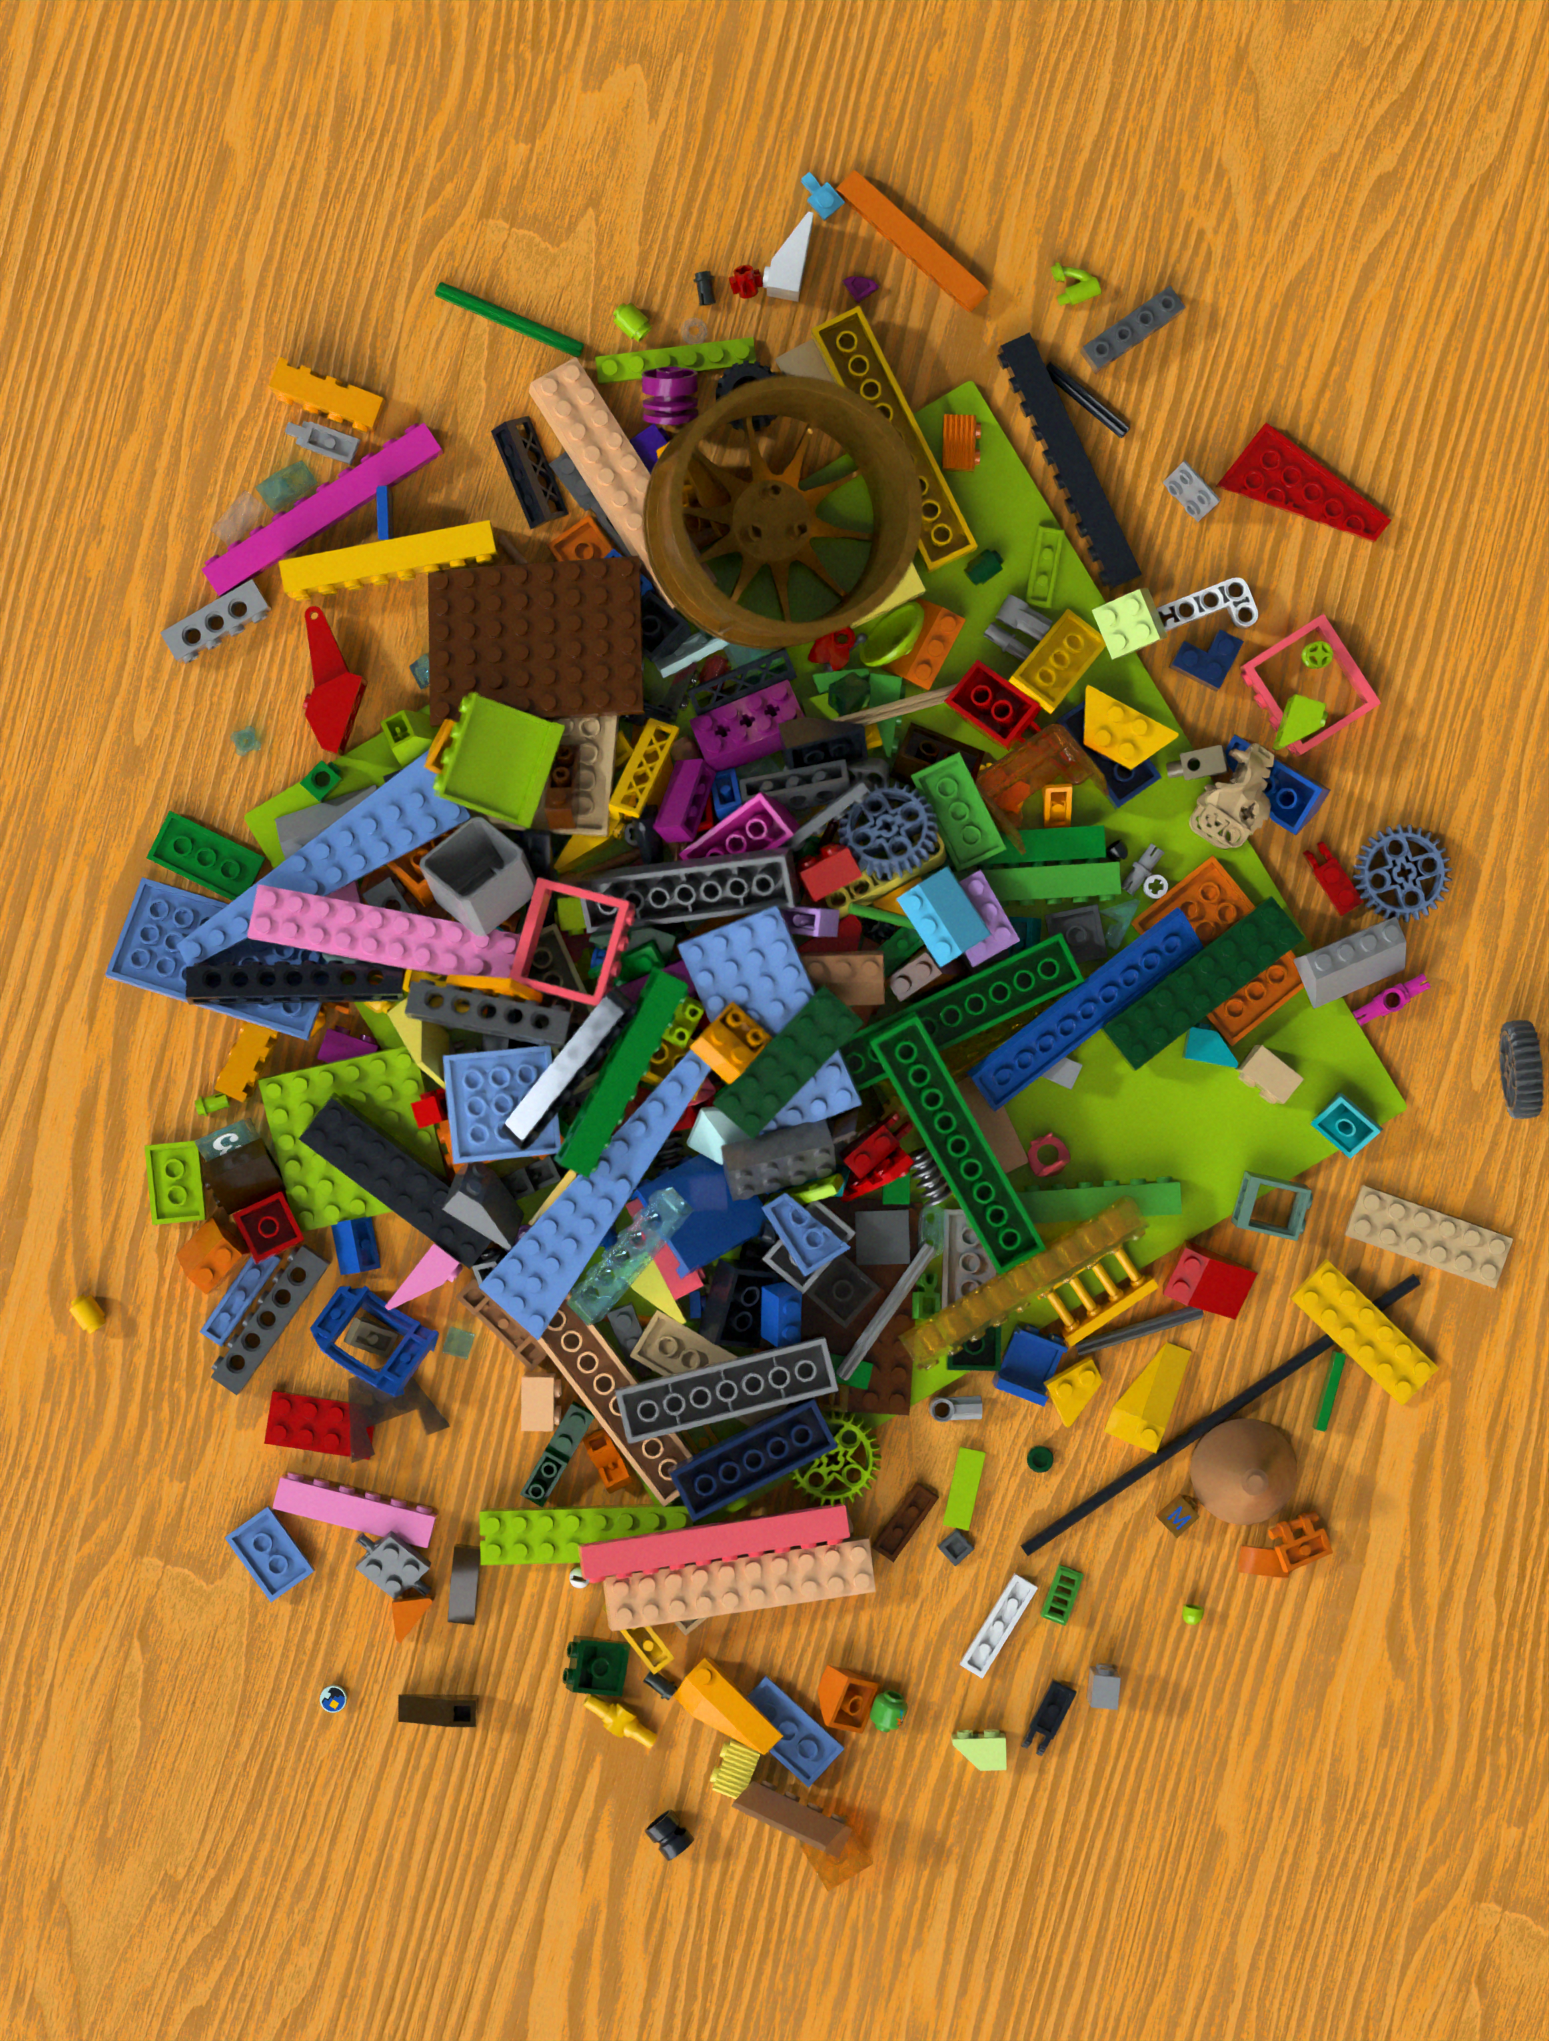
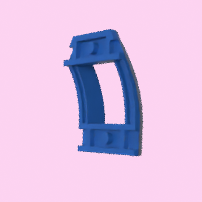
M365 1285L363 1288L351 1289V1286L339 1287L310 1327L320 1350L343 1368L394 1397L405 1394L403 1388L429 1351L434 1352L439 1336L438 1331H432L422 1326L420 1322L395 1308L391 1310L386 1309L387 1303L371 1292ZM360 1307L404 1336L380 1372L358 1361L334 1344Z

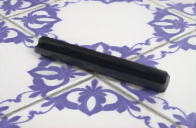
M1050 361L1046 365V369L1055 384L1119 438L1126 435L1130 430L1129 424L1054 361Z

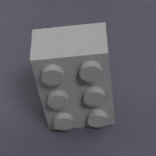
M819 1200L808 1203L804 1208L846 1244L856 1233L855 1230ZM780 1237L762 1257L768 1265L802 1292V1294L807 1291L831 1262L829 1261L809 1275L803 1276Z

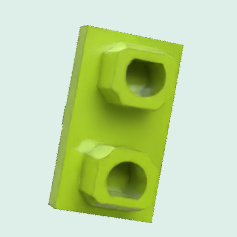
M687 996L685 1001L678 1005L674 1013L676 1015L675 1020L669 1029L666 1028L662 1038L684 1049L705 1010L703 1004Z

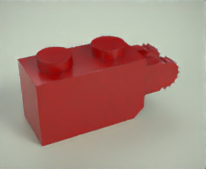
M899 1109L893 1111L882 1122L879 1119V1123L870 1127L867 1132L859 1135V1138L852 1141L839 1153L843 1161L860 1180L900 1145L899 1141L913 1128V1124L908 1121L902 1124L894 1133L889 1131V1128L903 1115Z

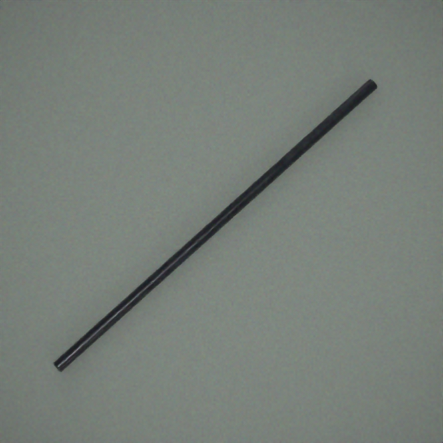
M1412 1274L1372 1303L1382 1312L1420 1286L1421 1283ZM1325 1334L1020 1546L1027 1556L1031 1555L1326 1351L1336 1342L1328 1334Z

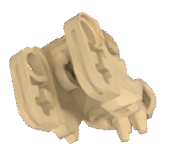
M1258 743L1251 744L1245 752L1237 749L1229 752L1228 755L1238 761L1235 772L1230 778L1231 784L1217 782L1215 786L1205 785L1206 792L1198 797L1197 807L1190 816L1189 826L1191 830L1219 849L1241 846L1249 835H1253L1257 828H1262L1263 820L1268 821L1271 805L1269 798L1263 792L1268 784L1264 779L1270 778V770L1267 768L1273 767L1275 755ZM1196 817H1199L1200 829L1197 827ZM1227 831L1231 835L1230 841H1228L1226 837Z

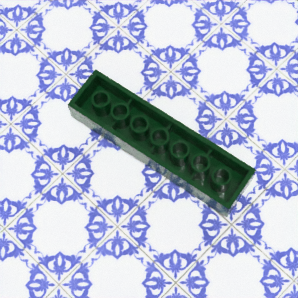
M1273 896L1267 897L1102 1027L1101 1031L1130 1068L1136 1071L1303 941L1305 937Z

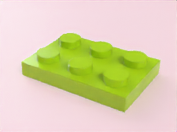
M199 1140L145 1145L152 1225L206 1220Z

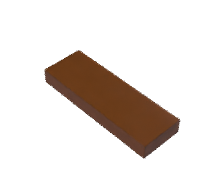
M917 1481L875 1540L872 1548L894 1563L939 1499V1496Z

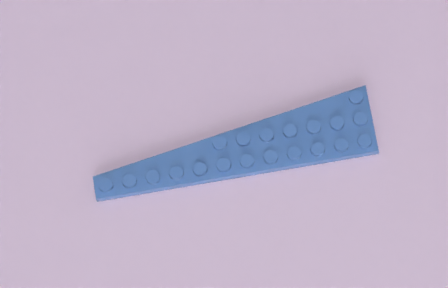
M429 750L180 941L177 947L187 966L204 962L248 939L247 934L258 884L326 897L470 820L472 816L467 807L434 796L435 789H432L437 774L424 768Z
M693 1050L687 1053L616 1132L609 1147L603 1149L599 1157L600 1164L597 1170L591 1173L589 1178L579 1174L478 1286L537 1340L543 1335L557 1310L571 1291L590 1258L597 1250L604 1236L611 1228L649 1165L711 1070V1067Z

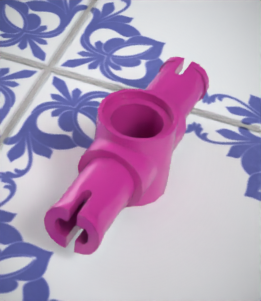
M1422 973L1403 985L1399 983L1392 988L1384 989L1378 996L1372 998V1002L1356 1011L1354 1010L1352 1012L1353 1016L1358 1018L1364 1015L1356 1020L1361 1027L1380 1015L1384 1017L1391 1012L1401 1010L1405 1004L1411 1002L1412 997L1430 989L1431 986L1429 982L1420 985V983L1427 980ZM1391 992L1398 999L1397 1004L1392 1008L1385 1002L1387 994Z

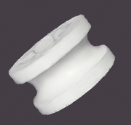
M1160 875L1148 877L1143 884L1144 893L1152 899L1162 897L1168 890L1166 879ZM1157 879L1160 881L1159 884L1163 885V889L1158 890L1156 894H1152V889L1149 890L1148 885Z

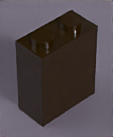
M262 1138L203 1163L205 1174L202 1175L203 1182L208 1190L212 1189L214 1191L213 1197L217 1206H223L228 1215L262 1201L280 1191L287 1190L280 1168Z

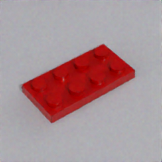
M273 1390L264 1444L370 1460L378 1406Z

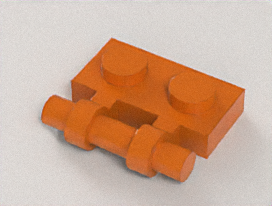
M1316 1511L1300 1513L1296 1515L1295 1519L1288 1522H1279L1276 1524V1527L1268 1530L1269 1537L1272 1540L1278 1537L1282 1538L1283 1544L1276 1546L1275 1550L1283 1572L1293 1571L1333 1553L1325 1529L1318 1528L1314 1530L1312 1523L1319 1520ZM1301 1528L1304 1535L1294 1539L1292 1531Z

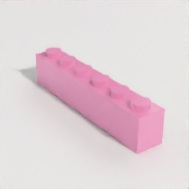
M288 1472V1475L283 1474L280 1477L273 1509L385 1537L392 1531L406 1543L428 1548L438 1515L433 1513V1509L423 1505H417V1508L406 1506V1501L391 1498V1502L382 1500L381 1495L373 1492H366L365 1495L355 1493V1488L340 1485L339 1488L329 1486L330 1482L317 1478H314L313 1482L304 1480V1475L295 1472Z

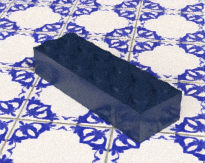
M811 1397L767 1417L667 1470L694 1522L838 1448L815 1400Z

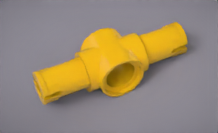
M588 1694L583 1702V1706L597 1714L601 1721L604 1722L603 1726L617 1737L623 1738L626 1736L627 1738H634L649 1749L656 1741L657 1734L641 1725L639 1719L636 1718L637 1714L626 1705L619 1702L616 1705L614 1703L609 1704L595 1694Z

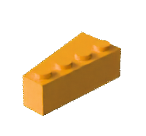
M247 1021L243 1022L239 1031L241 1036L238 1042L233 1044L228 1055L229 1060L220 1071L214 1087L215 1090L243 1103L251 1101L258 1086V1079L262 1077L282 1032Z

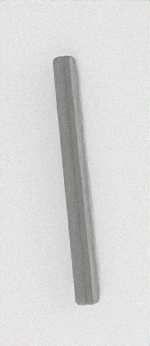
M927 1243L924 1244L836 1370V1374L842 1379L848 1380L936 1254L937 1250Z

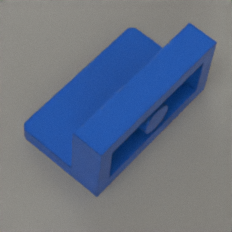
M371 1217L356 1218L331 1225L341 1275L381 1268Z

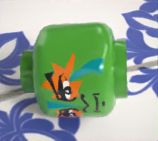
M885 1690L884 1693H879L875 1697L869 1716L878 1730L890 1732V1730L899 1729L903 1724L908 1706L904 1701V1696L900 1693Z

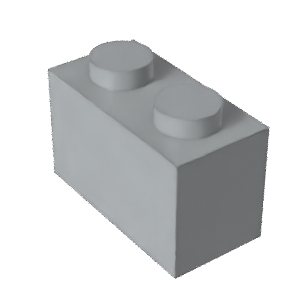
M1097 1663L1096 1667L1090 1666L1087 1700L1093 1708L1118 1710L1121 1677L1118 1671L1112 1668L1111 1664Z

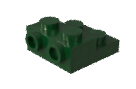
M574 1635L573 1642H569L567 1646V1656L570 1658L569 1668L564 1669L562 1677L566 1688L573 1693L622 1697L630 1644L628 1642L602 1640L598 1637Z

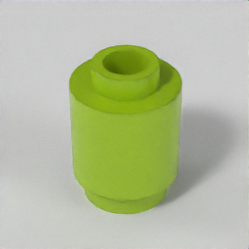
M622 303L613 313L615 316L613 322L631 340L635 339L637 342H640L653 327L649 324L650 320L632 303L627 305Z

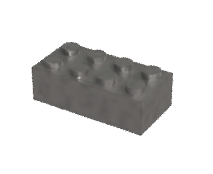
M825 1119L815 1123L806 1122L756 1136L753 1140L748 1138L720 1146L724 1174L733 1201L749 1199L757 1194L774 1192L782 1187L800 1185L811 1179L825 1178L830 1174L837 1173L834 1144Z

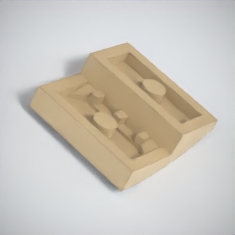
M813 339L775 359L783 376H805L834 383Z

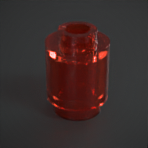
M716 654L713 655V658L707 657L698 678L699 684L730 671L732 667L727 665L729 660ZM726 681L723 682L720 690H723Z

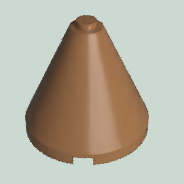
M1239 1418L1226 1422L1223 1421L1201 1437L1192 1454L1190 1475L1198 1500L1211 1514L1228 1523L1251 1525L1273 1517L1287 1504L1295 1489L1297 1464L1290 1444L1279 1431L1260 1420Z

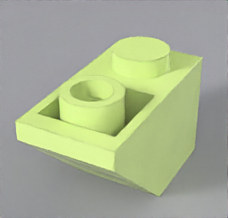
M987 1729L984 1730V1734H973L972 1730H959L957 1734H951L953 1746L980 1771L1007 1770L1006 1737L1004 1733H1000V1730Z

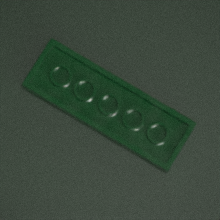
M823 984L763 1048L743 1073L724 1089L713 1101V1104L753 1140L864 1023V1020Z

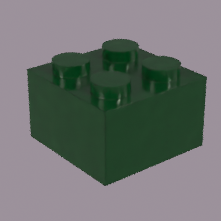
M947 1316L946 1370L1001 1371L1002 1317Z

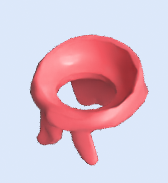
M1052 1132L1030 1142L1032 1146L1027 1153L1028 1162L1032 1171L1038 1177H1053L1060 1174L1071 1160L1065 1144L1059 1138L1053 1137ZM1043 1145H1053L1058 1150L1059 1156L1054 1164L1044 1165L1038 1160L1037 1151Z

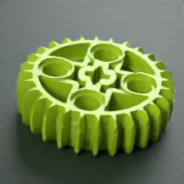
M831 1408L829 1415L826 1416L823 1409H821L820 1412L826 1424L842 1425L833 1435L838 1448L829 1452L834 1454L838 1451L837 1459L839 1461L837 1463L831 1461L827 1464L828 1456L824 1454L820 1456L822 1461L820 1465H818V1457L814 1459L804 1474L799 1467L793 1470V1473L788 1476V1480L796 1479L797 1482L794 1485V1489L797 1490L803 1487L801 1496L805 1497L810 1493L811 1503L817 1497L820 1498L821 1506H824L826 1500H830L832 1507L836 1503L835 1500H840V1503L845 1505V1498L847 1497L854 1503V1494L857 1493L863 1497V1486L871 1489L872 1486L868 1480H877V1476L872 1471L880 1470L881 1467L875 1464L874 1461L881 1460L882 1456L874 1454V1451L879 1450L881 1447L879 1444L872 1445L877 1436L876 1434L868 1436L871 1426L862 1428L863 1418L855 1422V1413L852 1412L846 1418L844 1409L840 1411L838 1416L835 1415L833 1408ZM847 1430L854 1431L857 1435L855 1441L845 1443L841 1438L843 1432ZM861 1441L866 1450L865 1467L851 1456ZM845 1450H847L846 1459L849 1462L844 1464L845 1457L843 1453L845 1452ZM848 1469H859L861 1471L860 1477L854 1481L849 1480L846 1477ZM813 1472H819L824 1477L823 1481L818 1485H813L808 1480L809 1475ZM834 1476L849 1486L838 1491L823 1490Z

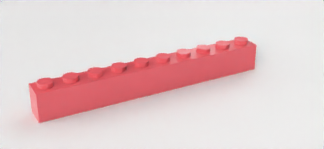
M837 1503L834 1504V1507L832 1505H824L578 1544L582 1577L589 1579L590 1583L605 1581V1576L616 1575L617 1579L628 1578L635 1571H643V1574H653L659 1572L660 1567L669 1566V1570H678L685 1568L686 1563L696 1562V1566L712 1564L711 1559L722 1558L723 1562L738 1560V1555L748 1554L749 1557H759L765 1555L764 1551L773 1549L775 1553H785L791 1551L790 1547L801 1545V1549H810L817 1547V1542L827 1541V1545L843 1543V1538H849L850 1534L846 1505Z

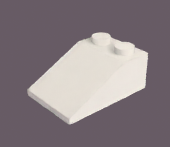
M807 212L772 258L771 266H765L763 287L767 288V296L798 302L813 226V212Z

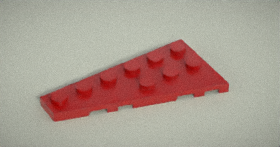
M1267 422L1216 485L1218 488L1373 543L1392 521Z

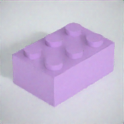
M981 870L959 882L992 935L964 952L971 967L1020 941Z

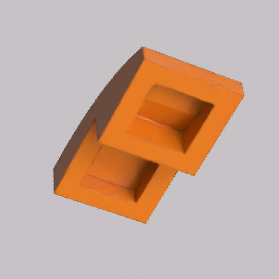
M1240 1546L1237 1572L1289 1578V1572H1283L1275 1548Z

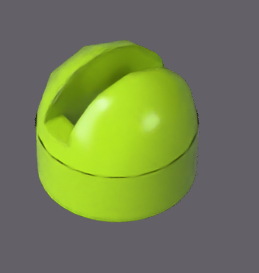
M1184 1604L1182 1610L1184 1621L1190 1625L1198 1624L1203 1618L1204 1608L1198 1605Z

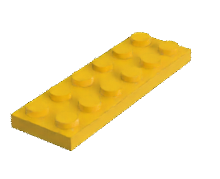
M1327 1259L1289 1296L1401 1406L1439 1369Z

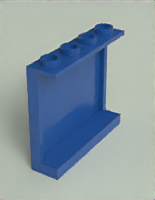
M701 1153L694 1158L691 1155L686 1156L677 1163L678 1167L672 1170L670 1167L661 1170L656 1174L657 1178L651 1182L648 1178L641 1181L636 1186V1191L630 1197L631 1201L636 1198L640 1200L679 1261L680 1266L676 1271L681 1279L758 1236L763 1220H769L762 1209L764 1205L757 1195L749 1199L733 1201L725 1178L723 1165Z

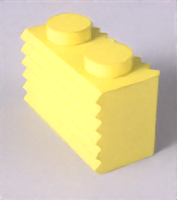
M732 1737L729 1743L725 1741L719 1754L723 1758L720 1768L714 1767L709 1780L713 1782L712 1790L737 1799L748 1787L761 1753Z

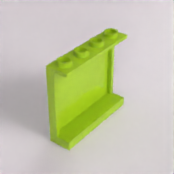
M469 693L468 697H463L459 711L462 712L459 723L455 722L452 727L450 737L453 738L451 747L446 748L441 760V763L444 764L441 774L437 773L432 786V789H435L434 796L522 828L530 829L565 726L479 696L477 693Z

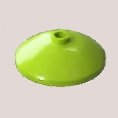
M914 601L907 602L883 617L863 643L860 652L861 660L867 666L875 667L891 663L907 655L913 649L924 623L923 607Z

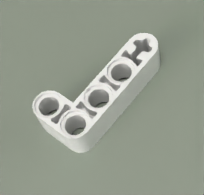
M1238 577L1231 578L1157 608L1160 617L1170 615V608H1172L1173 618L1168 619L1164 623L1166 632L1227 608L1233 624L1241 629L1250 627L1258 618V610L1249 587L1242 578ZM1229 585H1238L1241 588V596L1237 598L1232 597L1228 591ZM1206 594L1215 596L1217 600L1215 607L1205 605L1203 599ZM1181 604H1188L1192 608V615L1190 617H1183L1179 613V606ZM1240 609H1247L1251 613V620L1249 622H1243L1239 619L1238 612Z

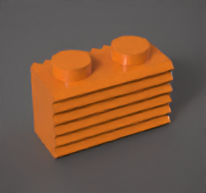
M944 414L942 471L974 472L975 465H980V449H975V440L981 438V422H976V415Z

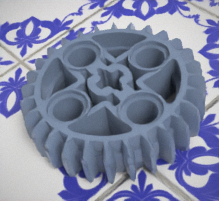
M885 782L884 788L880 789L875 783L874 791H868L870 796L858 805L854 802L850 804V810L843 816L845 819H839L841 827L838 829L839 837L841 838L840 844L848 847L860 872L866 868L869 877L876 871L878 879H881L883 873H887L888 878L891 880L895 872L902 878L903 870L907 869L912 874V866L915 864L921 868L920 859L928 861L929 855L927 851L934 852L933 842L938 840L936 834L938 832L936 814L933 813L932 805L927 804L925 796L919 798L920 795L917 789L910 794L908 785L903 790H900L898 782L895 783L894 788H890L888 782ZM888 802H900L904 805L892 810ZM874 806L882 807L878 812L870 811ZM865 814L868 823L855 829L859 817ZM911 815L919 816L915 821L906 820ZM922 831L920 841L913 848L908 838ZM862 840L871 841L866 846L858 845ZM899 849L907 850L904 855H895V852ZM885 851L889 860H880L872 857Z
M1401 824L1396 825V832H1393L1391 826L1386 827L1387 835H1384L1379 830L1376 832L1378 840L1369 837L1367 840L1371 846H1361V849L1366 852L1365 855H1356V858L1362 861V863L1353 865L1354 869L1360 870V874L1353 876V879L1361 880V884L1355 886V889L1364 890V893L1360 895V899L1368 897L1369 901L1365 906L1368 908L1375 905L1376 908L1373 912L1375 915L1382 910L1384 911L1383 919H1388L1390 914H1393V917H1396L1399 921L1400 915H1402L1403 921L1409 922L1410 914H1412L1414 920H1419L1420 911L1424 916H1428L1429 911L1427 907L1436 910L1438 906L1434 901L1443 902L1445 900L1440 895V892H1449L1450 890L1443 886L1444 882L1452 881V878L1445 876V873L1452 871V868L1445 867L1444 863L1450 860V857L1442 858L1441 854L1446 851V848L1437 849L1436 846L1440 840L1436 839L1431 842L1429 840L1432 835L1431 832L1422 836V827H1418L1414 833L1410 824L1407 825L1405 831H1403ZM1393 840L1397 841L1401 846L1398 855H1393L1389 851V843ZM1406 840L1418 843L1428 853L1412 857ZM1381 848L1386 866L1369 871L1374 855ZM1425 858L1431 859L1434 863V868L1430 873L1422 868V862ZM1401 868L1408 870L1405 880L1403 877L1397 876V872L1401 871ZM1374 874H1379L1383 878V885L1379 889L1371 884V878ZM1436 875L1434 886L1425 898L1420 880ZM1393 889L1399 907L1386 903L1377 893ZM1408 891L1413 892L1417 897V901L1413 906H1409L1405 902L1404 897Z

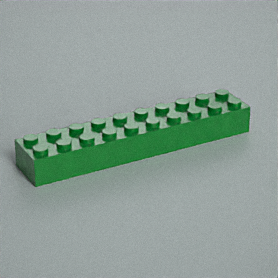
M1059 933L855 1032L840 1047V1050L856 1088L860 1091L888 1077L867 1037L912 1012L917 1014L937 1052H941L1084 982V979L1062 934Z
M912 1012L867 1037L999 1276L1046 1250L1045 1245L917 1014Z

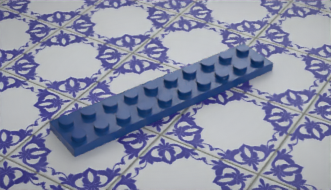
M1178 907L1086 978L1084 982L1077 985L967 1072L994 1112L1204 948L1183 911Z

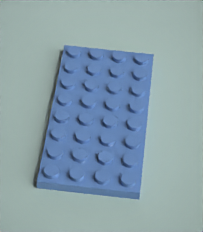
M142 877L105 976L188 1003L186 999L187 964L177 944L228 904ZM249 938L203 962L210 964V966H220L223 962H233L237 965H247L248 962H262L264 965H274L277 961L290 962V965L301 964L303 961H316L317 964H328L322 952ZM299 976L291 978L289 985H299L302 982V978ZM319 977L316 980V984L321 986L327 984L329 977ZM239 978L235 985L238 987L245 986L248 983V978ZM265 978L262 982V985H273L275 982V978ZM211 979L208 986L217 987L221 983V979ZM322 1002L202 1004L196 1006L308 1041Z
M778 904L677 945L711 1023L733 1001L773 1039L816 993ZM840 1048L766 1125L759 1135L806 1122L815 1123L862 1104V1099Z

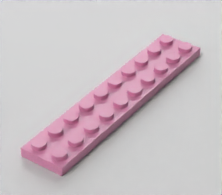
M258 884L247 937L249 939L442 976L454 974L509 978L521 935L492 930L486 936H476L462 923Z

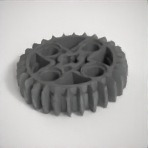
M1528 1020L1506 1022L1501 1028L1500 1050H1498L1500 1055V1080L1504 1094L1503 1099H1505L1507 1112L1514 1119L1533 1118L1542 1111V1099L1544 1098L1542 1058L1537 1032L1533 1024Z

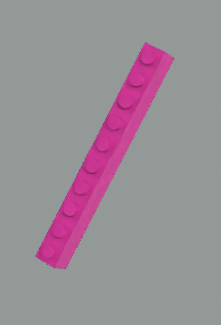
M418 423L413 424L405 430L406 435L400 439L392 438L382 446L384 449L377 454L371 452L360 460L362 464L356 468L348 467L338 474L339 479L330 484L328 481L320 485L316 489L317 493L309 499L307 496L302 497L293 504L295 508L289 512L282 511L276 514L271 519L273 522L265 528L263 525L255 528L249 533L251 537L243 542L238 540L227 547L228 552L220 557L215 555L205 562L206 566L201 570L218 596L222 597L254 579L377 498L376 487L388 486L390 489L442 455L444 452L425 423L421 425Z

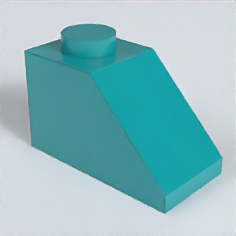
M1196 1023L1195 1027H1191L1187 1031L1182 1058L1234 1068L1238 1067V1061L1218 1032L1210 1030L1211 1025Z

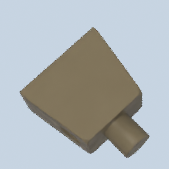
M1223 745L1181 753V760L1166 763L1169 779L1184 776L1186 781L1229 773ZM1199 760L1200 768L1191 770V761Z

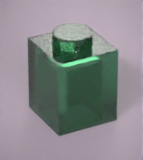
M853 671L829 685L828 705L841 716L856 713L870 705L871 685Z

